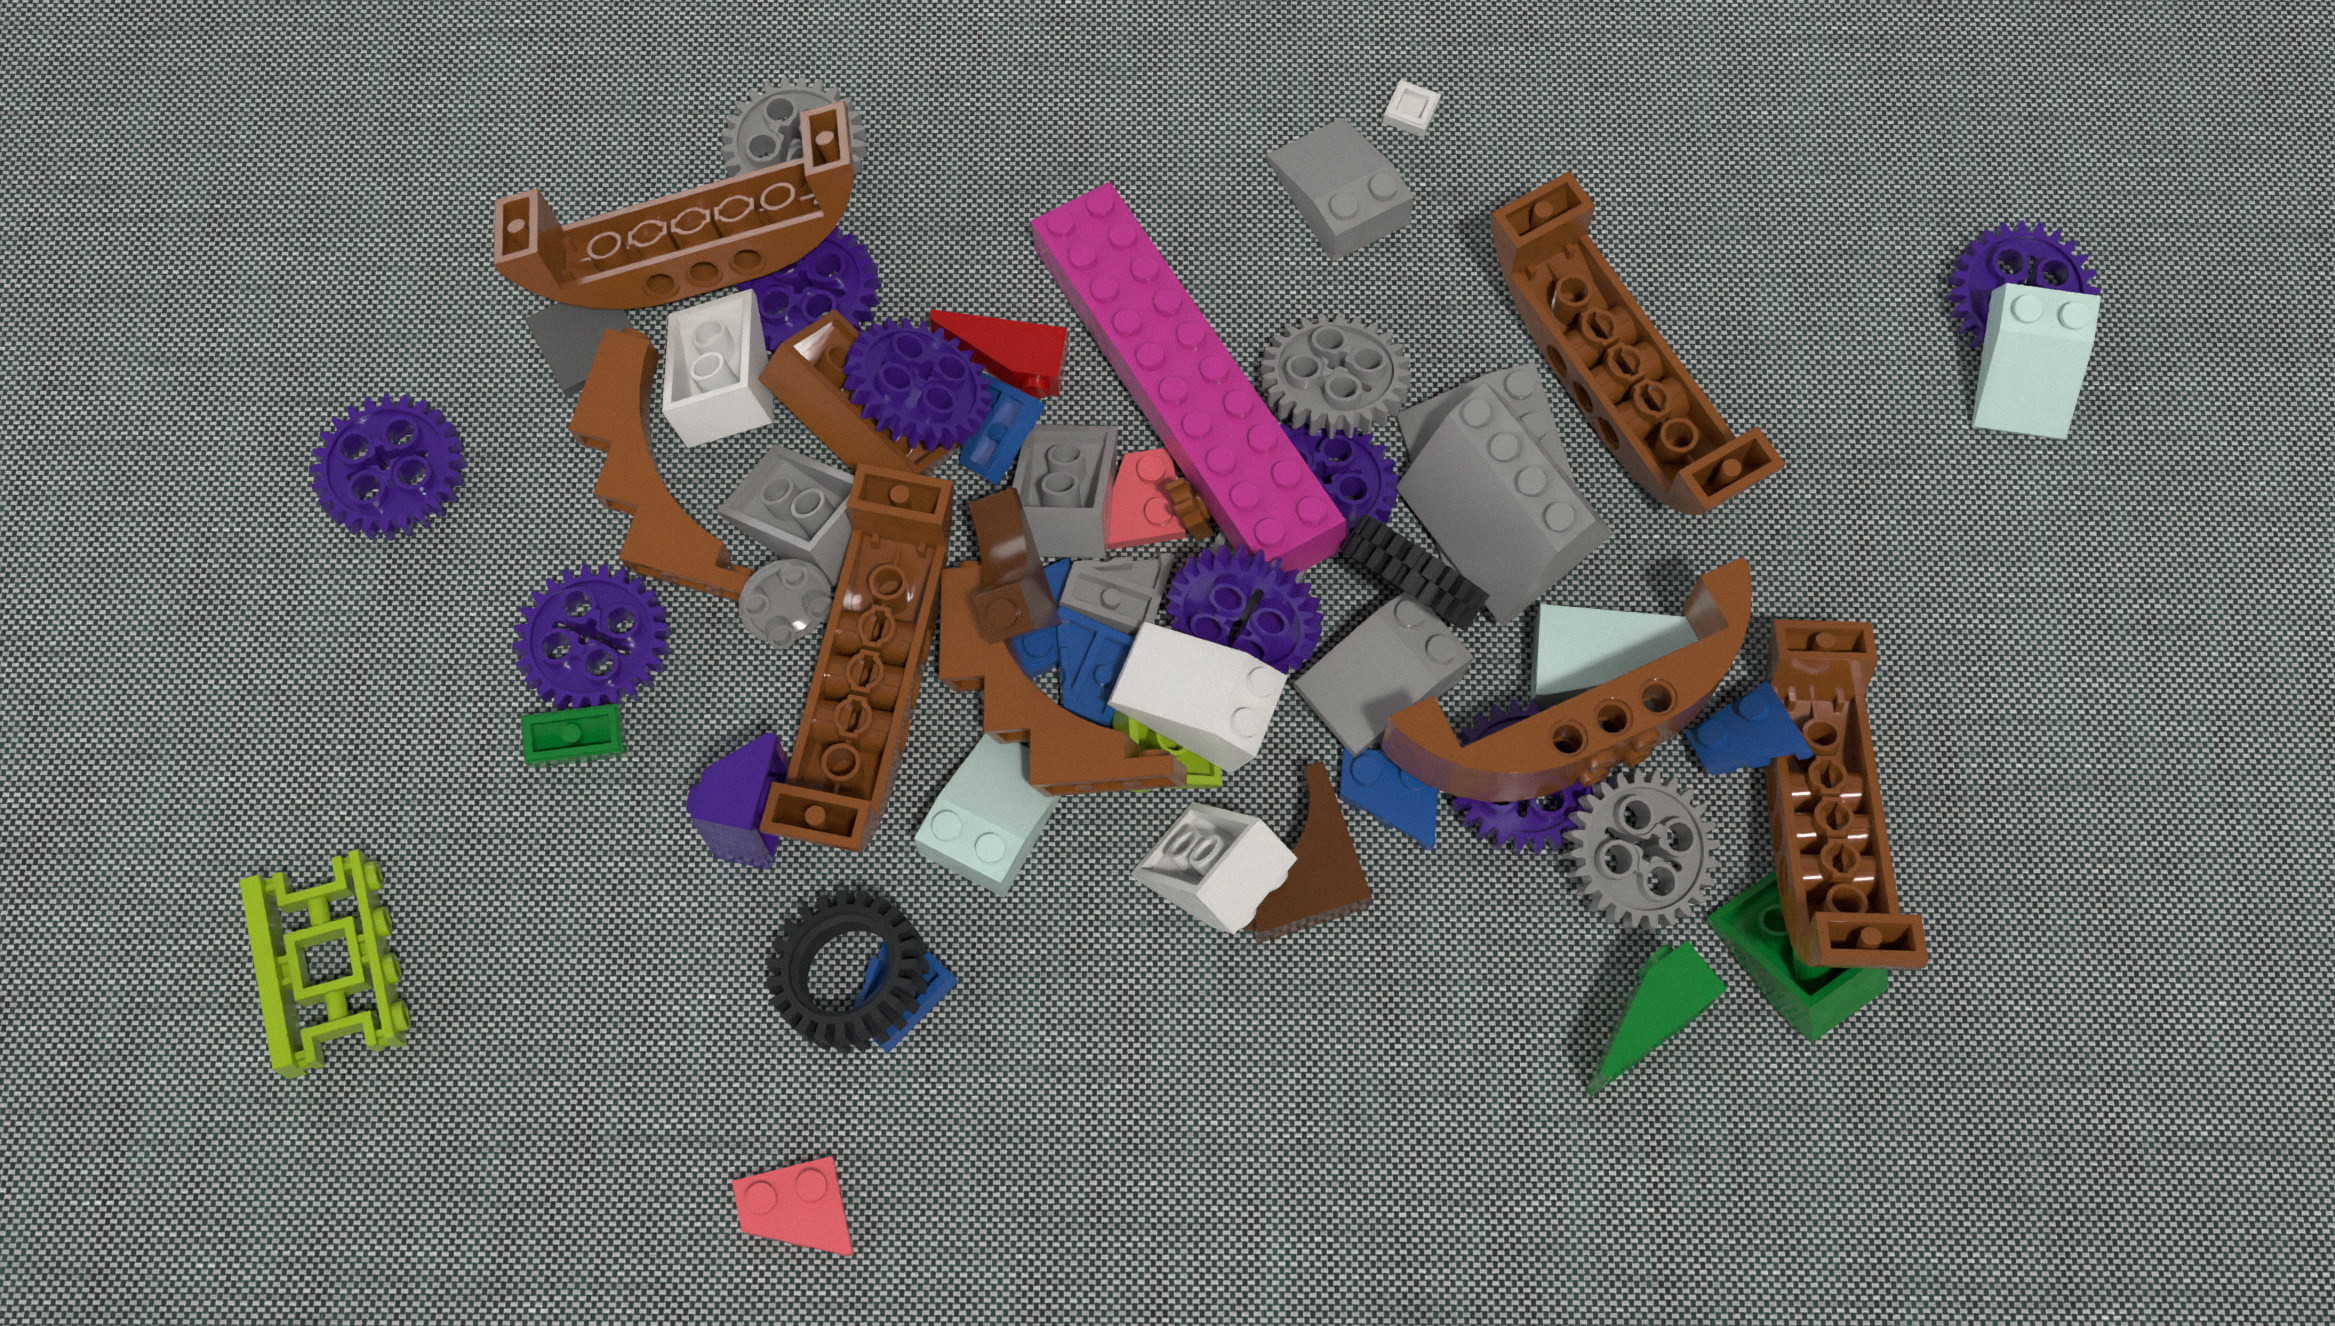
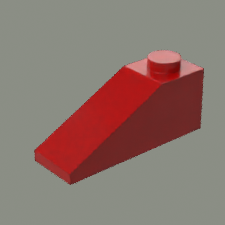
M930 310L929 320L932 333L934 334L941 327L944 329L943 339L948 342L958 337L960 342L957 348L961 352L966 350L974 352L970 359L972 364H983L985 367L983 371L1036 399L1046 398L1047 396L1060 397L1068 354L1066 327Z

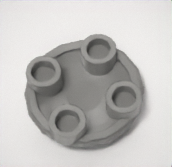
M795 558L776 560L758 569L745 583L739 597V616L746 630L756 638L769 642L770 646L775 649H786L795 640L811 633L822 621L829 618L833 605L831 587L825 574L811 562Z

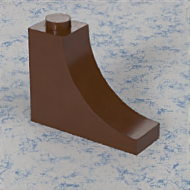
M1009 488L968 503L977 534L982 563L981 589L979 594L973 597L988 644L1017 640L1061 625L1062 622L1017 488Z
M1323 761L1304 767L1302 783L1307 801V821L1303 833L1292 851L1298 859L1288 870V876L1284 883L1276 890L1268 893L1256 908V915L1252 921L1242 928L1244 933L1253 932L1256 944L1369 908L1372 895Z

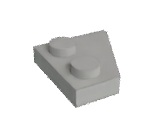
M1161 553L1158 559L1133 561L1132 556L1116 557L1107 562H1101L1096 559L1074 561L1058 609L1062 605L1111 628L1136 636L1141 624L1144 622L1154 623L1175 555Z

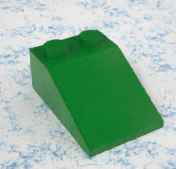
M1776 869L1707 917L1709 925L1775 1010L1811 1043L1888 989L1887 969L1806 966L1797 957L1784 922Z
M1688 940L1675 950L1669 943L1664 945L1645 961L1646 964L1636 972L1640 980L1631 990L1585 1088L1590 1097H1593L1707 1011L1727 990Z

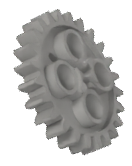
M784 76L781 79V87L774 89L772 84L766 81L764 82L766 93L760 95L750 89L748 93L751 103L748 105L744 102L736 101L735 105L739 116H726L729 130L721 131L725 145L721 147L724 162H726L725 165L729 177H734L803 157L800 112L844 100L848 108L854 172L861 173L863 170L860 158L867 157L864 142L867 140L865 127L862 126L861 114L859 110H853L850 97L840 98L838 87L835 86L825 93L821 79H818L812 88L807 87L805 76H800L796 86H790L788 79ZM781 117H789L784 121H775ZM773 153L768 157L758 158L761 154Z
M1323 313L1319 314L1317 324H1312L1307 318L1303 317L1301 318L1300 330L1289 324L1286 325L1285 337L1275 334L1273 336V346L1265 348L1264 360L1261 363L1262 393L1268 394L1267 405L1269 407L1278 406L1279 419L1293 415L1292 428L1294 429L1307 423L1310 425V435L1314 436L1320 428H1325L1329 439H1333L1336 431L1343 429L1348 438H1353L1354 428L1359 427L1368 435L1371 434L1372 421L1385 427L1388 414L1398 416L1400 404H1406L1411 380V372L1409 371L1410 359L1409 357L1402 356V344L1391 345L1393 336L1391 332L1377 335L1378 323L1376 322L1364 328L1361 327L1360 316L1353 319L1351 324L1345 323L1342 313H1338L1335 322H1328Z
M1640 769L1627 772L1626 779L1622 773L1609 776V785L1604 781L1592 785L1595 796L1587 794L1579 797L1578 801L1585 812L1576 811L1569 813L1568 818L1578 828L1577 830L1563 833L1564 838L1575 843V849L1563 853V858L1576 860L1577 867L1569 871L1567 877L1582 878L1584 883L1578 888L1576 895L1592 894L1594 896L1589 907L1591 912L1607 907L1605 921L1608 923L1618 922L1623 916L1624 929L1637 928L1639 923H1641L1643 930L1657 929L1658 922L1662 927L1675 925V915L1679 918L1692 915L1689 903L1696 905L1706 901L1698 888L1713 887L1715 885V881L1705 873L1707 869L1720 867V862L1709 857V850L1716 849L1721 844L1715 840H1708L1706 835L1707 832L1716 827V823H1702L1700 816L1705 812L1707 805L1701 804L1692 807L1689 804L1694 794L1692 788L1676 793L1678 778L1676 777L1666 779L1661 784L1659 771L1649 772L1644 778ZM1626 805L1632 808L1636 815L1634 828L1628 826L1624 820L1623 813ZM1608 828L1609 832L1620 839L1614 840L1605 834V829ZM1668 828L1674 830L1678 838V845L1675 850L1667 843L1666 833ZM1639 841L1642 842L1640 847H1638L1635 844H1631ZM1608 849L1614 852L1617 857L1618 865L1614 873L1605 864V853ZM1643 852L1650 856L1652 855V857L1642 859ZM1665 860H1670L1678 865V871H1676L1675 868L1672 867L1669 863L1665 862ZM1651 871L1657 875L1660 883L1659 891L1656 895L1648 886L1647 879Z

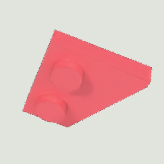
M1167 448L1124 454L1113 487L1110 535L1107 550L1186 538L1183 518L1178 516L1174 508L1176 505L1165 486L1176 480L1173 458Z
M833 1156L732 1181L741 1231L744 1234L779 1240L804 1248L819 1249L844 1257L854 1256Z

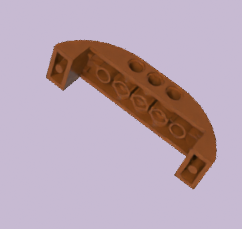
M842 100L800 112L803 157L562 226L538 188L495 200L494 266L500 274L515 284L540 296L570 305L594 309L620 310L670 303L776 272L798 261L816 248L835 228L846 210L853 188L854 177L849 116L846 103Z
M1570 171L1492 212L1490 217L1492 234L1500 266L1514 303L1530 335L1553 372L1621 465L1643 488L1665 505L1681 513L1701 515L1784 468L1785 462L1758 426L1737 438L1587 235L1595 205Z
M858 463L846 506L853 531L785 784L772 781L759 828L761 833L858 853L868 846L875 835L887 808L900 768L935 630L941 600L942 569H946L950 543L954 492L953 481Z
M1743 556L1699 577L1682 609L1698 641L1461 748L1435 696L1429 697L1389 715L1381 744L1385 755L1403 771L1428 786L1457 797L1485 802H1517L1543 797L1579 782L1582 787H1588L1609 775L1607 769L1622 762H1624L1626 767H1632L1643 762L1653 754L1651 749L1671 739L1695 719L1711 699L1732 665L1743 643L1750 618L1752 595L1750 566Z
M1774 619L1765 681L1768 680L1775 689L1814 753L1811 757L1801 760L1795 754L1771 758L1770 765L1764 766L1765 789L1777 883L1784 922L1791 945L1797 957L1806 966L1920 970L1925 968L1929 961L1921 915L1900 914L1865 701V693L1878 662L1872 622Z

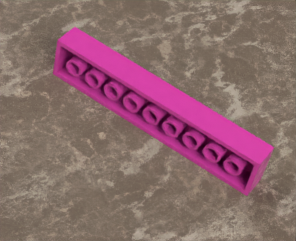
M1109 181L1031 220L1037 255L1235 551L1237 552L1239 545H1244L1248 556L1255 557L1257 551L1262 549L1264 550L1266 562L1271 563L1280 557L1282 558V565L1280 567L1282 571L1287 572L1297 569L1299 570L1298 573L1341 551L1340 549L1346 542L1345 518L1111 182Z

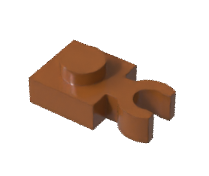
M1181 477L1166 484L1165 486L1176 505L1174 508L1178 516L1183 518L1187 530L1198 542L1214 535L1208 521L1213 516L1190 483Z

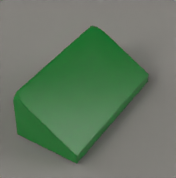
M619 704L520 716L524 762L531 768L628 756Z

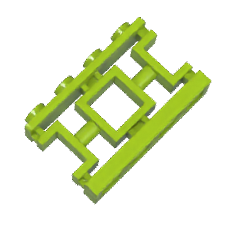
M360 849L348 851L349 857L346 858L342 856L331 858L335 877L334 882L298 892H293L292 881L283 872L274 873L272 878L264 879L258 874L239 880L272 1070L287 1079L309 1074L308 1068L318 1069L325 1067L321 1042L364 1031L366 1046L375 1053L385 1050L387 1046L393 1045L399 1048L407 1045L405 1030L411 1029V1019L404 1000L399 1001L396 983L402 981V973L395 953L390 954L386 937L393 934V927L389 912L385 906H380L378 890L384 888L383 876L376 860L371 861ZM356 891L361 923L353 916L331 921L328 903L355 896ZM279 908L287 914L308 908L311 927L283 935ZM346 937L353 975L311 986L304 948ZM374 985L379 1016L371 1010L349 1016L346 996L372 989ZM296 1002L303 1007L325 1002L329 1022L300 1029Z

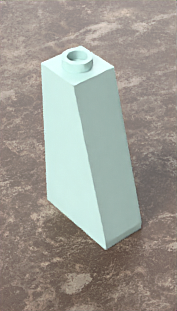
M1540 604L1534 619L1530 702L1532 699L1536 700L1538 710L1548 709L1551 704H1560L1698 641V638L1686 617Z

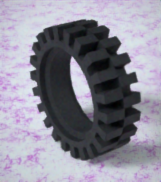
M1365 513L1340 549L1402 592H1407L1431 608L1437 615L1465 632L1490 596L1483 589L1444 564L1438 558Z
M845 890L836 892L837 902L834 903L827 895L817 898L819 910L813 912L807 905L799 909L798 913L803 917L804 921L799 926L790 919L782 928L790 937L787 941L776 937L772 948L780 956L779 958H768L767 969L775 975V977L767 978V986L775 995L771 998L774 1007L781 1013L780 1016L810 1043L813 1041L819 1048L827 1051L833 1046L839 1053H850V1045L852 1044L860 1052L871 1049L869 1039L873 1037L880 1044H883L891 1039L886 1031L891 1025H894L900 1032L908 1024L901 1017L905 1010L915 1015L921 1006L914 999L915 993L926 994L928 984L921 978V975L929 974V963L923 957V955L928 954L926 946L919 938L920 934L901 911L896 906H891L881 896L876 895L875 899H873L868 892L857 890L856 897L853 898ZM852 931H866L883 938L889 951L890 964L887 977L876 995L861 1007L847 1012H830L815 1006L808 991V974L810 966L821 948L836 936Z

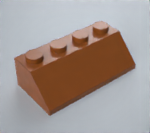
M836 309L779 345L758 379L855 473L858 463L931 476L961 446V444L955 441L951 450H946L939 442L934 451H929L924 441L919 440L915 449L910 447L908 437L902 435L897 442L892 441L893 430L887 427L877 432L875 428L878 420L875 417L868 419L861 417L865 405L851 404L850 400L855 391L844 388L848 375L842 373L847 362L845 357L853 342L856 341L859 332Z

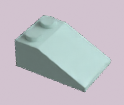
M2006 283L1991 292L1971 427L2066 440L2094 344L2101 296Z
M985 733L939 794L915 835L914 840L919 854L1005 898L1061 796L1045 797L1029 785L1030 748L1020 743L999 744Z

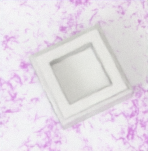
M1400 80L1384 113L1383 123L1424 138L1440 103L1441 94Z

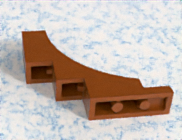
M606 328L568 430L579 445L608 453L593 492L602 506L606 509L634 516L619 559L629 572L739 603V597L744 585L755 571L739 565H731L730 570H727L732 556L724 543L704 530L685 513L668 491L658 468L650 431V397L659 355L646 334L631 328H623L622 332Z
M964 561L959 563L957 568L942 569L939 680L956 693L984 690V732L999 744L1030 742L1029 785L1045 797L1187 786V767L1174 755H1171L1170 751L1150 749L1142 751L1141 757H1139V745L1125 732L1101 727L1086 721L1054 703L1038 686L1026 669L1013 640L988 644L973 597L979 594L982 584V563L980 561Z

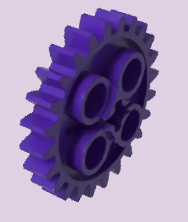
M2020 220L2012 232L2005 222L1998 226L1995 234L1988 229L1983 231L1978 237V242L1972 240L1964 248L1966 255L1961 254L1953 264L1958 271H1954L1947 280V282L1957 286V288L1952 289L1948 293L1946 300L1959 303L1949 314L1950 318H1964L1965 321L1957 331L1958 334L1972 331L1975 335L1970 343L1972 349L1984 343L1989 312L1988 302H1990L1991 292L2006 283L2021 285L2026 280L2025 286L2097 296L2101 292L2100 288L2087 285L2097 275L2096 270L2083 271L2081 265L2089 256L2088 254H2082L2074 257L2071 252L2077 243L2075 240L2063 246L2059 243L2061 230L2057 229L2049 237L2044 236L2043 223L2039 222L2031 232H2028L2024 220ZM2028 258H2031L2033 260L2032 272L2028 275ZM1997 261L2008 263L2013 270V275L2004 273L1999 268ZM2042 272L2052 274L2056 278L2057 286L2047 283L2043 278Z
M835 226L816 248L798 261L776 272L735 284L739 292L753 289L755 292L766 351L770 349L773 355L782 342L820 319L818 317L826 311L831 312L836 309L860 333L863 331L859 325L860 320H874V316L868 306L880 304V299L875 290L881 288V283L876 275L878 272L877 266L865 245H859L852 233L843 236L838 226ZM795 268L792 272L786 274L789 270ZM838 271L835 275L828 277L831 273ZM786 308L783 312L776 314L779 310Z
M887 318L882 327L872 323L867 332L861 331L845 357L847 362L842 373L848 375L844 388L855 391L850 400L851 404L865 405L861 417L863 419L875 417L878 420L875 428L877 432L888 427L893 430L892 441L897 442L902 435L908 437L910 447L915 449L919 440L924 441L929 451H934L939 442L946 450H951L955 441L965 445L970 435L976 436L991 411L988 406L993 399V395L987 392L991 380L979 377L985 368L984 365L978 363L971 364L970 359L974 352L972 350L961 352L957 348L960 342L958 337L953 338L949 342L943 339L944 329L941 327L933 334L928 332L926 321H921L918 328H913L908 318H903L901 324L897 327L890 318Z
M384 394L381 406L377 407L367 397L364 401L365 410L360 413L351 405L347 406L350 419L344 422L339 418L333 417L331 420L337 429L335 433L320 432L319 434L327 445L326 448L312 449L313 455L321 462L309 467V471L317 479V481L311 484V487L318 497H321L318 503L326 513L330 512L329 516L338 526L345 523V527L353 535L363 529L364 534L369 540H373L376 537L379 529L382 530L388 541H393L396 528H402L405 534L411 537L413 534L412 524L416 522L429 529L430 522L427 516L433 512L438 516L444 517L446 514L440 503L443 500L456 502L458 499L450 487L461 486L465 483L460 473L457 472V470L467 467L463 456L459 454L465 448L459 437H455L458 433L451 421L446 422V418L439 409L431 412L427 402L423 399L414 407L408 395L405 394L400 399L398 405L394 404L389 394ZM413 435L409 442L397 445L402 437ZM368 449L364 456L352 460L358 451ZM425 474L421 482L416 485H409V482L415 476ZM380 489L375 497L363 500L365 495L371 490Z
M1306 423L1293 431L1285 424H1280L1285 434L1345 518L1346 540L1364 513L1381 523L1389 522L1392 507H1395L1398 494L1396 492L1398 475L1392 474L1395 463L1394 459H1384L1386 446L1382 444L1371 447L1372 432L1371 434H1364L1359 437L1356 435V427L1354 428L1353 438H1348L1343 429L1336 431L1333 439H1329L1325 428H1320L1312 436L1309 431L1310 426H1307ZM1330 458L1341 459L1343 462L1332 461ZM1344 496H1353L1359 500H1349Z
M1220 545L1216 555L1205 548L1202 550L1199 559L1190 556L1185 567L1179 568L1167 594V598L1171 601L1166 611L1175 616L1170 625L1172 629L1184 630V634L1246 652L1285 675L1289 667L1298 671L1303 660L1311 658L1322 633V629L1319 627L1324 616L1322 613L1316 612L1320 599L1307 597L1312 586L1311 583L1297 584L1295 582L1299 570L1282 571L1280 569L1282 558L1280 557L1271 563L1266 562L1264 550L1262 549L1257 551L1255 557H1250L1244 545H1239L1235 555H1231L1225 545ZM1256 589L1263 590L1255 606H1252L1235 636L1232 638L1228 637L1227 635L1234 621L1236 622L1240 618Z
M587 564L582 565L581 574L578 578H573L572 574L565 569L563 570L564 583L560 585L547 578L545 581L550 592L543 595L532 591L531 596L537 604L535 609L521 607L519 610L528 621V624L514 625L513 628L518 637L524 639L512 644V648L518 656L523 657L516 662V666L522 674H528L524 680L531 690L539 688L537 694L544 703L554 697V704L559 711L565 710L571 702L573 709L586 708L588 704H591L592 707L603 706L606 702L610 701L612 704H619L620 710H622L621 697L626 694L634 701H639L640 698L636 687L641 684L645 687L653 688L655 685L648 673L650 671L664 672L665 670L662 662L656 656L667 655L671 652L667 642L660 640L671 636L672 632L667 623H662L668 615L663 605L656 606L659 599L655 591L645 592L646 586L640 577L629 583L630 577L626 569L623 568L612 578L607 564H602L597 576L592 575ZM583 604L591 605L590 610L584 616L571 617L576 607ZM634 621V626L630 631L623 634L614 633L615 628L621 622ZM560 623L568 626L571 630L554 628V626ZM598 634L602 638L604 644L600 641L595 640ZM580 635H582L584 638L589 639L586 645L580 637ZM563 645L570 646L569 652L564 657L550 659L551 653L557 647ZM614 649L631 651L628 656H623L616 653ZM601 663H614L609 673L603 676L593 675L594 670Z
M1513 699L1506 714L1494 704L1489 712L1490 721L1477 713L1472 722L1475 730L1465 726L1461 729L1459 737L1465 743H1459L1461 748L1537 714L1538 706L1536 700H1531L1527 711H1521L1517 701ZM1579 782L1566 789L1549 794L1548 796L1554 798L1559 805V810L1555 812L1542 810L1538 806L1536 798L1525 800L1526 817L1524 818L1518 816V801L1500 806L1493 802L1457 797L1453 802L1452 809L1453 811L1468 810L1462 823L1464 828L1475 823L1481 826L1477 840L1485 839L1490 833L1496 836L1495 850L1499 851L1507 840L1513 843L1514 855L1519 856L1524 844L1530 843L1535 856H1539L1543 849L1544 841H1547L1550 847L1557 851L1562 845L1561 834L1577 830L1576 824L1568 818L1569 813L1576 811L1585 812L1578 799L1587 794L1594 796L1592 785L1582 787Z

